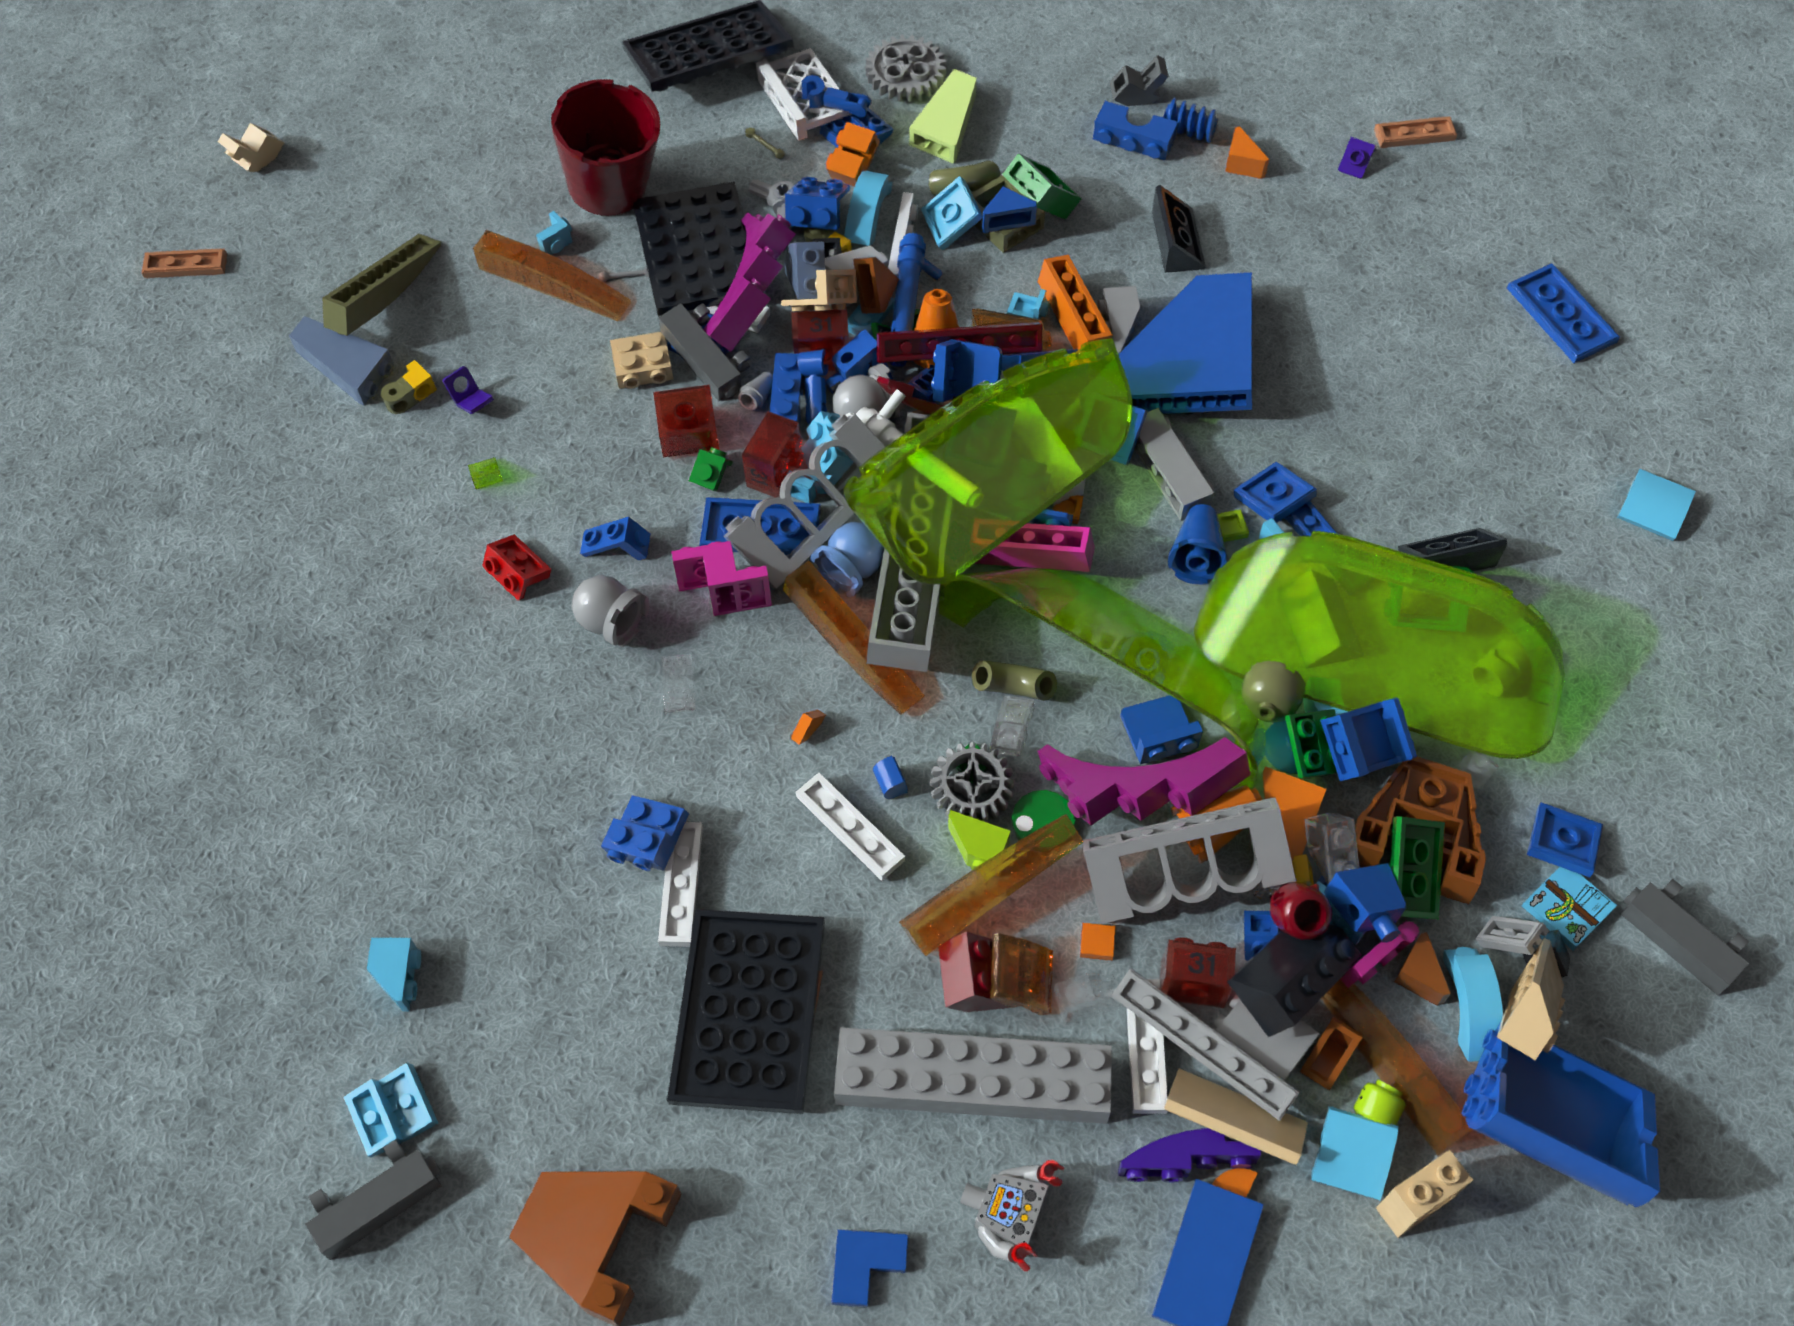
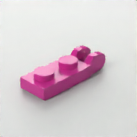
M1411 921L1403 922L1397 927L1400 935L1396 939L1387 943L1381 941L1354 964L1340 980L1348 988L1358 980L1365 984L1378 972L1374 968L1378 962L1384 967L1417 938L1420 932L1417 924Z

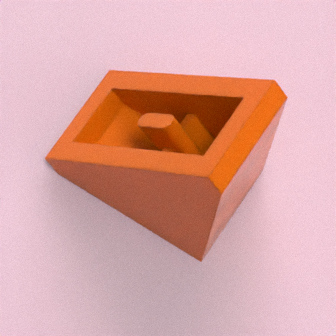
M1240 126L1236 127L1225 172L1260 179L1264 178L1269 158Z

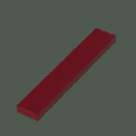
M1034 322L877 333V361L879 363L930 360L933 359L936 344L952 339L999 347L1002 350V354L1042 352L1043 324Z

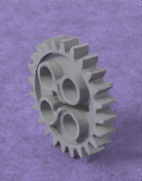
M901 35L900 40H896L892 36L889 43L882 40V47L874 45V51H869V58H866L865 67L868 84H872L873 90L879 89L880 96L888 93L889 100L894 96H898V102H901L903 97H907V100L911 102L914 96L921 100V94L930 97L931 90L937 92L938 85H942L943 78H946L944 52L939 53V46L932 47V41L924 43V37L914 40V35H911L909 39H905L904 35Z

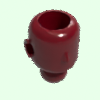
M1290 882L1281 886L1271 897L1270 914L1273 922L1286 934L1299 940H1312L1323 935L1328 930L1332 920V908L1326 896L1319 891L1318 884L1309 886L1301 882Z

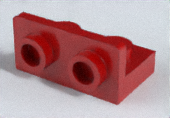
M515 534L487 544L482 564L483 568L517 600L524 598L527 586L549 578L552 570Z

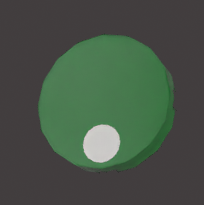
M1036 790L1022 796L1015 804L1012 814V827L1017 839L1026 847L1040 852L1063 846L1071 837L1075 825V817L1068 808V800L1060 794L1049 790Z

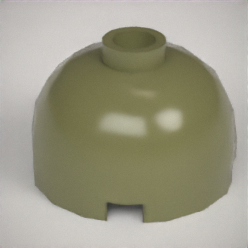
M1264 661L1256 663L1249 672H1246L1242 682L1241 695L1245 708L1252 716L1264 722L1278 723L1285 721V716L1296 714L1303 702L1306 688L1301 674L1296 670L1293 674L1285 669L1286 664L1281 662Z

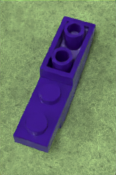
M1209 1128L1189 1130L1163 1137L1134 1151L1121 1161L1118 1168V1176H1127V1180L1131 1182H1144L1148 1180V1177H1162V1181L1170 1183L1181 1182L1183 1177H1188L1192 1169L1191 1163H1196V1167L1199 1169L1216 1168L1217 1164H1231L1233 1169H1249L1261 1157V1150L1240 1141H1225V1135Z

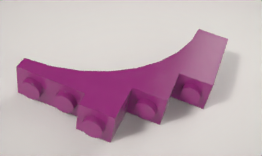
M747 212L741 220L745 225L747 234L742 261L724 299L703 329L711 338L730 352L771 298L764 292L783 267L776 260L796 235L789 229L791 223L779 214L775 218L768 213L763 218L759 214L754 217Z
M1226 737L1186 757L1160 764L1136 767L1103 766L1083 762L1062 754L1048 744L1038 750L1041 762L1039 768L1043 776L1049 781L1053 780L1068 796V808L1076 818L1081 817L1091 826L1119 806L1124 812L1132 813L1142 821L1169 801L1176 808H1182L1193 816L1251 775L1247 752Z

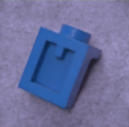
M1244 910V959L1246 961H1249L1278 933V927L1273 922L1270 911Z

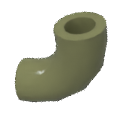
M987 160L968 166L933 170L929 176V188L931 193L937 196L961 176L966 180L970 191L973 192L987 185L991 180L1000 177V169L996 163Z
M979 661L972 671L973 685L979 691L1012 694L1046 701L1053 697L1057 689L1056 676L1053 672L1002 662Z

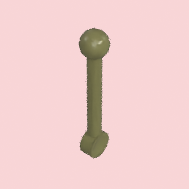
M750 127L745 130L748 138H754L775 153L777 159L784 157L785 152L782 149H777L755 133L754 128Z

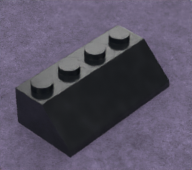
M1331 924L1323 935L1312 940H1299L1280 930L1227 982L1269 1038L1295 1026L1362 955L1344 930Z

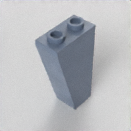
M796 242L788 244L784 249L785 274L797 299H817L815 287L816 270H825L824 242Z
M306 316L302 318L289 335L296 352L361 405H365L370 397L375 396L378 386L385 377L390 376L394 364L388 349L351 334L348 336L338 334L333 330L323 327V323Z

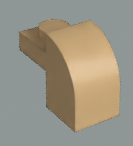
M253 123L249 124L241 140L222 133L218 140V143L227 149L225 153L249 172H258L272 162L284 144L282 140L270 131Z

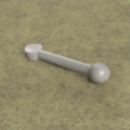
M645 267L644 270L617 273L602 271L599 273V279L602 282H606L611 278L642 275L649 277L647 267Z

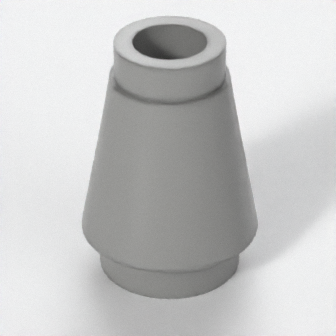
M763 372L741 387L740 394L738 395L741 405L752 411L761 408L772 390L773 375Z

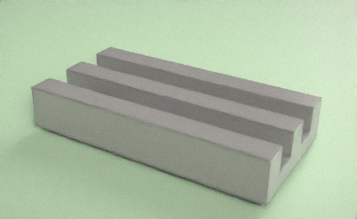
M1492 916L1477 936L1476 941L1484 948L1532 955L1535 951L1532 945H1539L1542 942L1539 935L1546 936L1549 930L1541 922Z

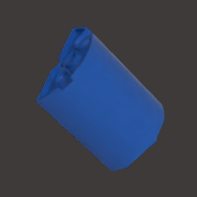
M1500 1024L1496 1030L1490 1029L1484 1037L1482 1043L1484 1051L1474 1074L1468 1077L1464 1085L1463 1091L1468 1096L1462 1109V1116L1466 1117L1468 1126L1620 1203L1640 1207L1652 1200L1660 1192L1658 1148L1652 1146V1142L1657 1135L1655 1094L1556 1045H1553L1548 1053L1542 1050L1537 1059L1534 1060L1497 1038Z

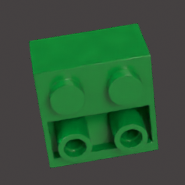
M1335 709L1285 716L1298 778L1301 780L1337 773L1320 721L1336 716Z

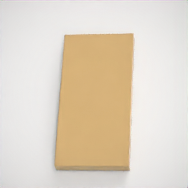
M1180 1068L1178 1069L1164 1106L1166 1111L1289 1163L1298 1164L1302 1154L1308 1122L1287 1113L1279 1121L1247 1096Z

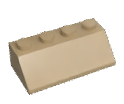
M1546 938L1542 940L1511 988L1497 1038L1534 1060L1537 1059L1542 1050L1548 1053L1558 1037L1556 1032L1561 1024L1558 1021L1563 1013L1561 1008L1565 1002V999L1562 998L1564 984L1550 940Z

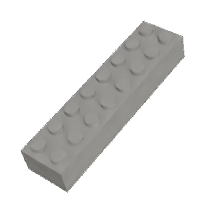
M840 1027L834 1087L835 1105L1107 1124L1111 1113L1112 1045Z

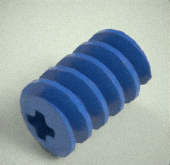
M1173 98L1171 103L1168 104L1163 118L1178 122V134L1182 135L1187 129V136L1191 138L1197 132V139L1201 141L1206 135L1207 143H1211L1218 125L1215 109L1209 115H1206V107L1203 106L1198 113L1194 103L1189 110L1186 109V101H1183L1178 107L1177 98Z

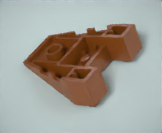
M1418 756L1417 758L1403 761L1381 791L1376 794L1366 810L1358 817L1349 837L1343 863L1347 861L1356 868L1378 865L1384 849L1391 851L1392 822L1394 817L1445 822L1440 895L1469 905L1481 885L1486 861L1485 851L1481 848L1480 842L1481 828L1476 820L1475 810L1477 806L1471 773Z
M646 1171L541 1172L509 1238L587 1314L613 1326H620L635 1293L629 1285L603 1273L632 1213L667 1227L682 1194L678 1185Z

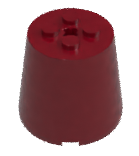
M610 79L585 81L569 88L558 98L557 105L551 114L552 132L569 194L578 206L590 213L601 216L624 214L633 209V203L645 195L660 134V116L657 107L640 89L630 84L629 87L614 84V80Z

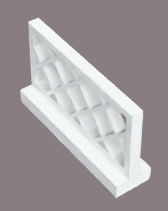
M811 48L770 63L767 62L765 57L763 60L755 62L758 81L798 141L807 138V130L851 115V113L830 109V107L826 106L814 109L809 108V100L807 104L796 102L798 97L802 98V80L811 74L821 76L825 84V90L828 87L840 90ZM806 59L811 61L809 65L799 64V62ZM781 68L788 69L786 74L776 72L775 70ZM794 71L805 72L803 77L792 75ZM788 82L798 84L797 88L786 87ZM809 112L820 114L812 119L807 118Z

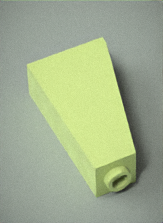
M954 69L909 127V145L954 164L957 160L975 101L977 78Z

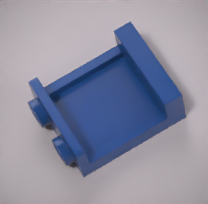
M1397 697L1320 720L1340 781L1369 774V772L1417 758L1414 742L1404 717V711Z

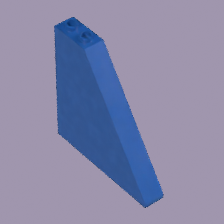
M1252 272L1197 275L1080 393L1081 412L1087 397H1091L1092 392L1148 412L1158 408L1162 414L1252 410Z

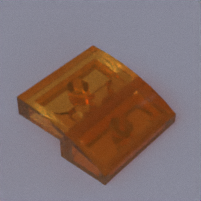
M1000 933L993 934L990 998L1009 1008L1022 1006L1038 1015L1051 1014L1053 950L1022 938Z

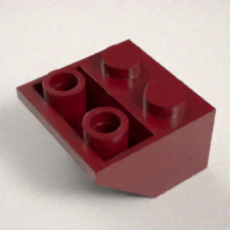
M964 932L938 944L946 1008L963 1012H975L1019 1006L1018 986L1013 963L1014 956L1010 943Z

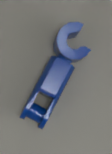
M811 75L802 80V99H809V108H819L824 104L826 107L845 111L858 117H864L867 114L866 108L871 105V99L865 94L850 93L828 87L825 91L824 81L818 76Z
M826 349L801 352L797 357L799 370L805 377V399L807 403L805 418L809 425L820 411L827 412L826 382L821 377L826 376L829 365L824 364Z

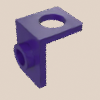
M1351 137L1338 171L1359 179L1363 178L1372 153L1376 151V145Z
M462 366L443 379V383L455 404L470 414L481 410L494 400L492 395L478 388L471 373L465 366ZM458 377H465L467 379V388L462 392H456L453 386L454 381Z

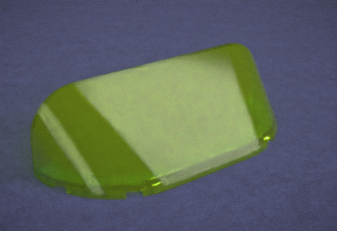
M1113 338L1083 343L1081 349L1069 354L1065 348L1004 370V378L995 383L984 380L870 457L859 467L861 476L858 479L856 476L849 478L844 488V497L848 506L905 573L913 579L926 584H942L953 580L1118 453L1130 429L1132 397Z
M1313 531L1311 536L1293 537L1292 532H1286L1259 539L1241 548L1231 556L1229 562L1216 571L1210 581L1194 625L1195 640L1202 653L1217 667L1234 676L1244 679L1246 672H1249L1252 666L1259 662H1281L1286 664L1285 669L1293 674L1295 670L1301 674L1306 688L1304 698L1348 712L1397 697L1404 711L1409 731L1498 758L1520 759L1540 753L1550 744L1554 735L1565 681L1563 651L1553 628L1531 603L1525 606L1522 602L1512 597L1513 591L1510 588L1471 572L1336 533Z
M1026 567L951 575L941 582L939 614L964 628L972 618L992 606V602L1005 598L1212 719L1235 738L1237 746L1247 752L1251 775L1233 788L1247 785L1252 790L1255 787L1265 757L1266 735L1264 721L1255 717L1242 698L1243 676L1218 651L1106 586L1088 577L1069 571Z

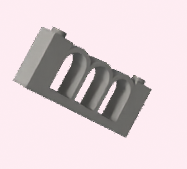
M843 414L831 425L834 430L829 436L834 441L823 442L813 450L809 460L810 469L794 470L786 475L781 483L780 498L772 497L762 500L752 510L751 517L744 516L741 519L737 516L726 526L728 532L723 537L727 541H731V545L751 566L767 567L769 585L772 588L777 589L836 529L840 528L902 467V464L856 414H851L848 417ZM831 447L839 448L845 452L868 477L847 499L821 471V457ZM803 475L813 478L838 505L817 528L791 499V486L797 478ZM772 504H779L786 508L809 533L788 556L773 543L761 528L760 520L762 513Z
M1275 797L1082 841L1102 924L1108 922L1110 924L1123 923L1128 918L1134 917L1133 910L1142 913L1156 912L1163 909L1170 902L1172 895L1178 900L1187 903H1199L1208 899L1215 892L1218 885L1232 893H1244L1254 889L1260 882L1263 888L1279 889L1287 883L1296 881L1281 811ZM1248 828L1254 851L1252 866L1240 875L1224 873L1216 864L1210 836ZM1203 838L1209 861L1207 876L1195 885L1179 883L1173 878L1170 871L1165 846ZM1158 848L1164 871L1162 886L1150 895L1135 893L1126 882L1120 856Z

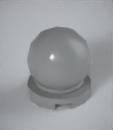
M879 363L869 368L867 376H851L840 383L833 396L834 413L840 416L843 414L847 415L849 412L856 414L863 407L873 408L880 412L891 395L880 386L877 379L878 376L889 378L887 373L891 370L886 365ZM900 403L889 419L893 420L902 416L903 413L900 410L905 408V404Z
M597 575L584 580L578 585L573 594L571 608L576 621L584 629L592 633L603 634L604 640L608 643L624 647L640 631L635 627L642 615L647 617L650 604L648 597L636 589L627 590L624 585L613 577Z

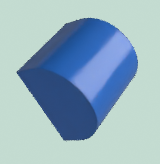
M889 756L875 764L873 773L886 799H893L908 793L905 779L895 757Z

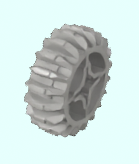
M972 741L969 744V749H965L964 745L960 742L957 744V752L948 748L945 753L946 757L939 756L937 758L939 766L932 767L931 771L934 777L930 779V786L935 788L931 796L933 799H939L937 802L938 809L948 807L946 811L947 818L952 810L975 819L979 817L981 821L987 822L988 814L996 819L999 816L998 809H1007L1008 803L1006 800H1011L1013 797V792L1010 789L1014 788L1015 781L1009 778L1012 776L1013 770L1012 768L1005 767L1007 764L1006 757L996 759L999 752L997 748L988 753L986 752V743L981 745V749H976L975 742ZM967 763V769L964 772L948 776L958 765ZM978 763L986 766L992 774L982 772L978 767ZM971 771L973 772L974 783L976 785L973 794L972 787L970 786V782L968 781L970 780ZM950 789H952L953 792L961 793L962 795H964V797L966 798V802H963L956 798L952 794ZM990 790H997L987 801L977 803L979 795L989 793Z

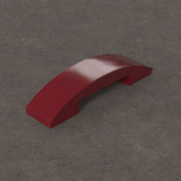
M878 376L877 382L888 394L892 396L896 389H898L906 396L901 403L934 416L956 418L962 398L953 396L950 407L912 397L915 386Z

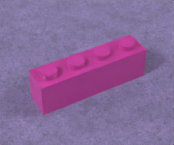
M975 520L969 541V547L975 564L1090 572L1095 550L1090 527Z

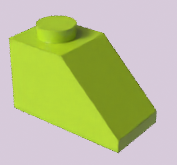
M951 810L948 816V829L966 865L970 866L974 872L980 875L987 876L990 873L997 876L1010 843L1011 831Z

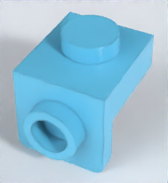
M555 211L549 213L552 225L536 235L540 252L546 258L554 253H559L564 247L572 243L570 223L565 217L561 218Z
M1041 289L1038 298L1014 292L1007 310L1006 319L1020 323L1040 322L1041 316L1046 317L1050 301L1046 300L1047 290Z

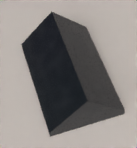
M1158 185L1155 188L1152 216L1165 273L1204 270L1206 265L1192 207L1163 186Z
M1476 528L1400 545L1398 550L1403 562L1468 567L1471 571H1477L1497 566L1507 546V539L1482 528ZM1409 573L1414 585L1449 577Z

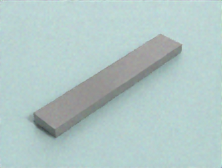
M1132 968L1129 969L1111 995L1279 1121L1299 1095V1090Z

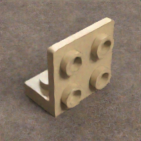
M856 269L816 270L815 287L817 299L781 300V306H791L792 311L846 309V304L857 303Z

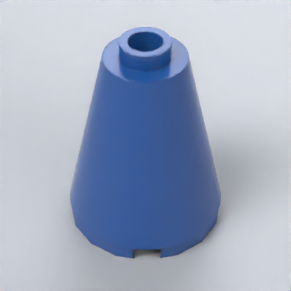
M1198 504L1188 511L1169 552L1168 566L1175 571V576L1179 580L1190 584L1202 585L1207 584L1209 579L1216 577V580L1223 576L1227 570L1228 557L1216 510L1209 505Z

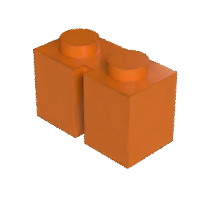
M846 122L844 129L839 131L836 139L838 148H835L834 152L830 153L826 162V169L832 179H840L843 183L852 186L856 185L861 172L868 170L880 143L875 131Z

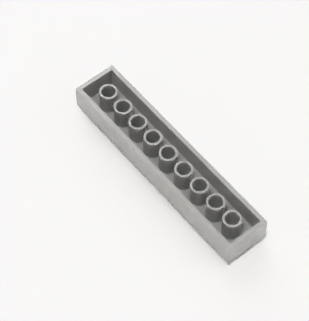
M908 412L904 435L944 463L943 460L955 419ZM899 461L902 467L897 472L868 642L867 664L927 672L953 499L902 461Z

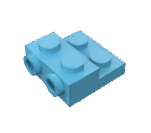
M820 411L806 429L809 439L803 445L801 451L808 469H810L809 460L813 450L823 442L834 441L829 434L834 430L831 425L840 417L839 414ZM836 447L827 449L820 461L821 471L833 486L853 464V461L846 453ZM815 481L817 493L827 494L825 490Z

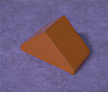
M877 257L853 259L862 314L885 312L899 278Z
M1426 932L1421 933L1414 943L1394 982L1438 1006L1444 1004L1451 993Z
M1333 1017L1300 1072L1330 1091L1363 1035Z

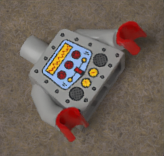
M1048 1160L1043 1165H1029L1002 1170L999 1174H992L987 1190L969 1183L966 1184L960 1203L979 1210L975 1221V1228L978 1229L979 1238L994 1257L1016 1263L1023 1271L1030 1270L1031 1267L1023 1260L1028 1255L1037 1257V1253L1029 1245L1047 1193L1048 1185L1044 1183L1048 1181L1053 1186H1061L1063 1181L1058 1177H1053V1173L1056 1170L1065 1169L1055 1160Z

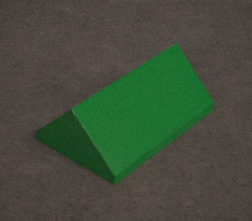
M1398 816L1393 818L1390 868L1406 903V910L1401 917L1439 920L1445 822Z

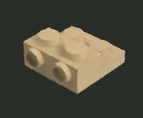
M661 332L610 340L619 389H632L639 385L661 384L667 380H673L666 338Z

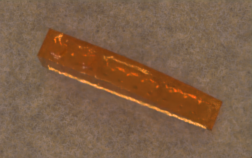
M486 230L473 247L480 270L615 321H619L631 303L629 298L581 269L537 248Z
M807 561L786 577L783 591L831 647L900 715L904 714L925 697L903 669L867 664L870 631L810 561Z
M1063 815L985 861L899 921V924L916 949L924 956H927L1084 841L1068 816Z
M1339 980L1321 998L1335 1018L1363 1035L1357 1045L1358 1050L1381 1081L1402 1092L1401 1098L1406 1104L1404 1112L1437 1156L1464 1140L1473 1131L1468 1126L1466 1117L1462 1116V1110L1431 1069L1388 1018L1355 984L1348 988Z

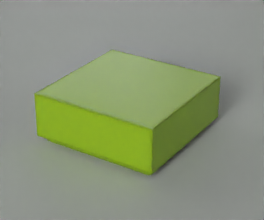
M1241 509L1217 513L1224 542L1249 537V530Z

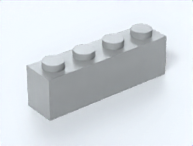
M1158 408L1147 412L1134 450L1181 521L1186 518L1188 511L1193 506L1198 504L1211 506L1215 491L1211 482L1205 480L1201 474L1198 462L1195 459H1191L1187 453L1184 441L1178 438L1172 430L1170 420L1164 417Z

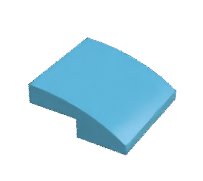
M1639 469L1617 518L1674 541L1696 491Z
M405 1063L379 1081L371 1079L344 1097L368 1157H374L385 1152L383 1147L394 1140L401 1144L438 1124L413 1064Z
M1329 1106L1320 1136V1146L1313 1166L1311 1180L1381 1200L1399 1130L1398 1126L1378 1123L1364 1116Z

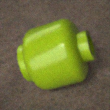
M1377 1079L1375 1084L1367 1083L1364 1085L1353 1109L1356 1114L1375 1122L1397 1125L1406 1104L1401 1098V1091Z

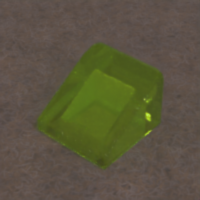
M495 457L468 465L476 490L503 481Z

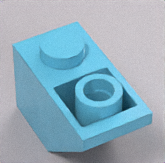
M371 938L367 963L368 972L402 1011H410L411 1001H415L417 996V982L414 981L415 969H419L421 966L420 949L416 947L411 938Z

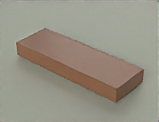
M1450 116L1376 124L1374 128L1380 148L1455 141L1457 137Z
M225 248L145 252L142 275L144 278L225 274L227 252Z

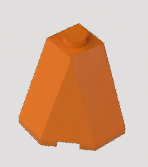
M1265 766L1262 773L1264 800L1276 798L1281 811L1291 860H1294V856L1303 854L1327 789Z

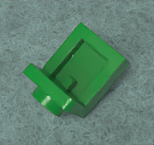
M711 447L709 452L700 449L688 481L717 492L726 466H732L733 461L725 458L726 452Z

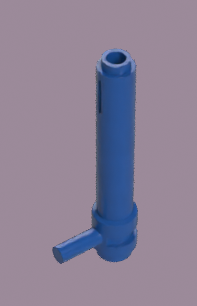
M908 233L900 241V254L897 260L899 281L896 288L891 332L913 331L920 272L923 270L935 280L942 276V271L925 259L926 244L924 238L916 233ZM908 361L890 362V364L895 367H903Z

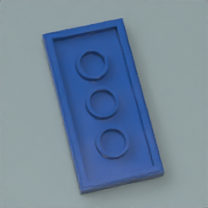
M1553 263L1518 278L1507 286L1509 292L1573 363L1618 343L1620 336Z
M706 497L699 546L709 545L717 541L727 542L723 537L728 532L726 526L737 516L741 519L744 516L751 517L752 510L762 500ZM794 502L798 509L817 528L820 523L821 504ZM779 504L770 505L762 513L760 520L761 528L785 555H789L809 535L788 510ZM732 546V551L739 553V552Z
M1199 1179L1195 1180L1153 1310V1318L1173 1326H1227L1264 1204Z

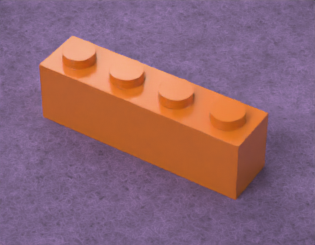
M1069 254L1044 259L1038 283L1041 289L1047 290L1046 298L1050 301V306L1073 349H1088V361L1105 357L1113 335Z

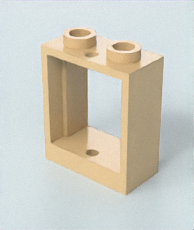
M1448 1150L1396 1186L1376 1209L1397 1238H1399L1452 1201L1473 1179L1451 1150Z

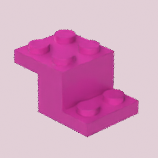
M717 541L709 545L684 547L680 550L671 551L679 592L709 587L714 616L772 606L767 567L750 566L744 570L736 571L731 541Z

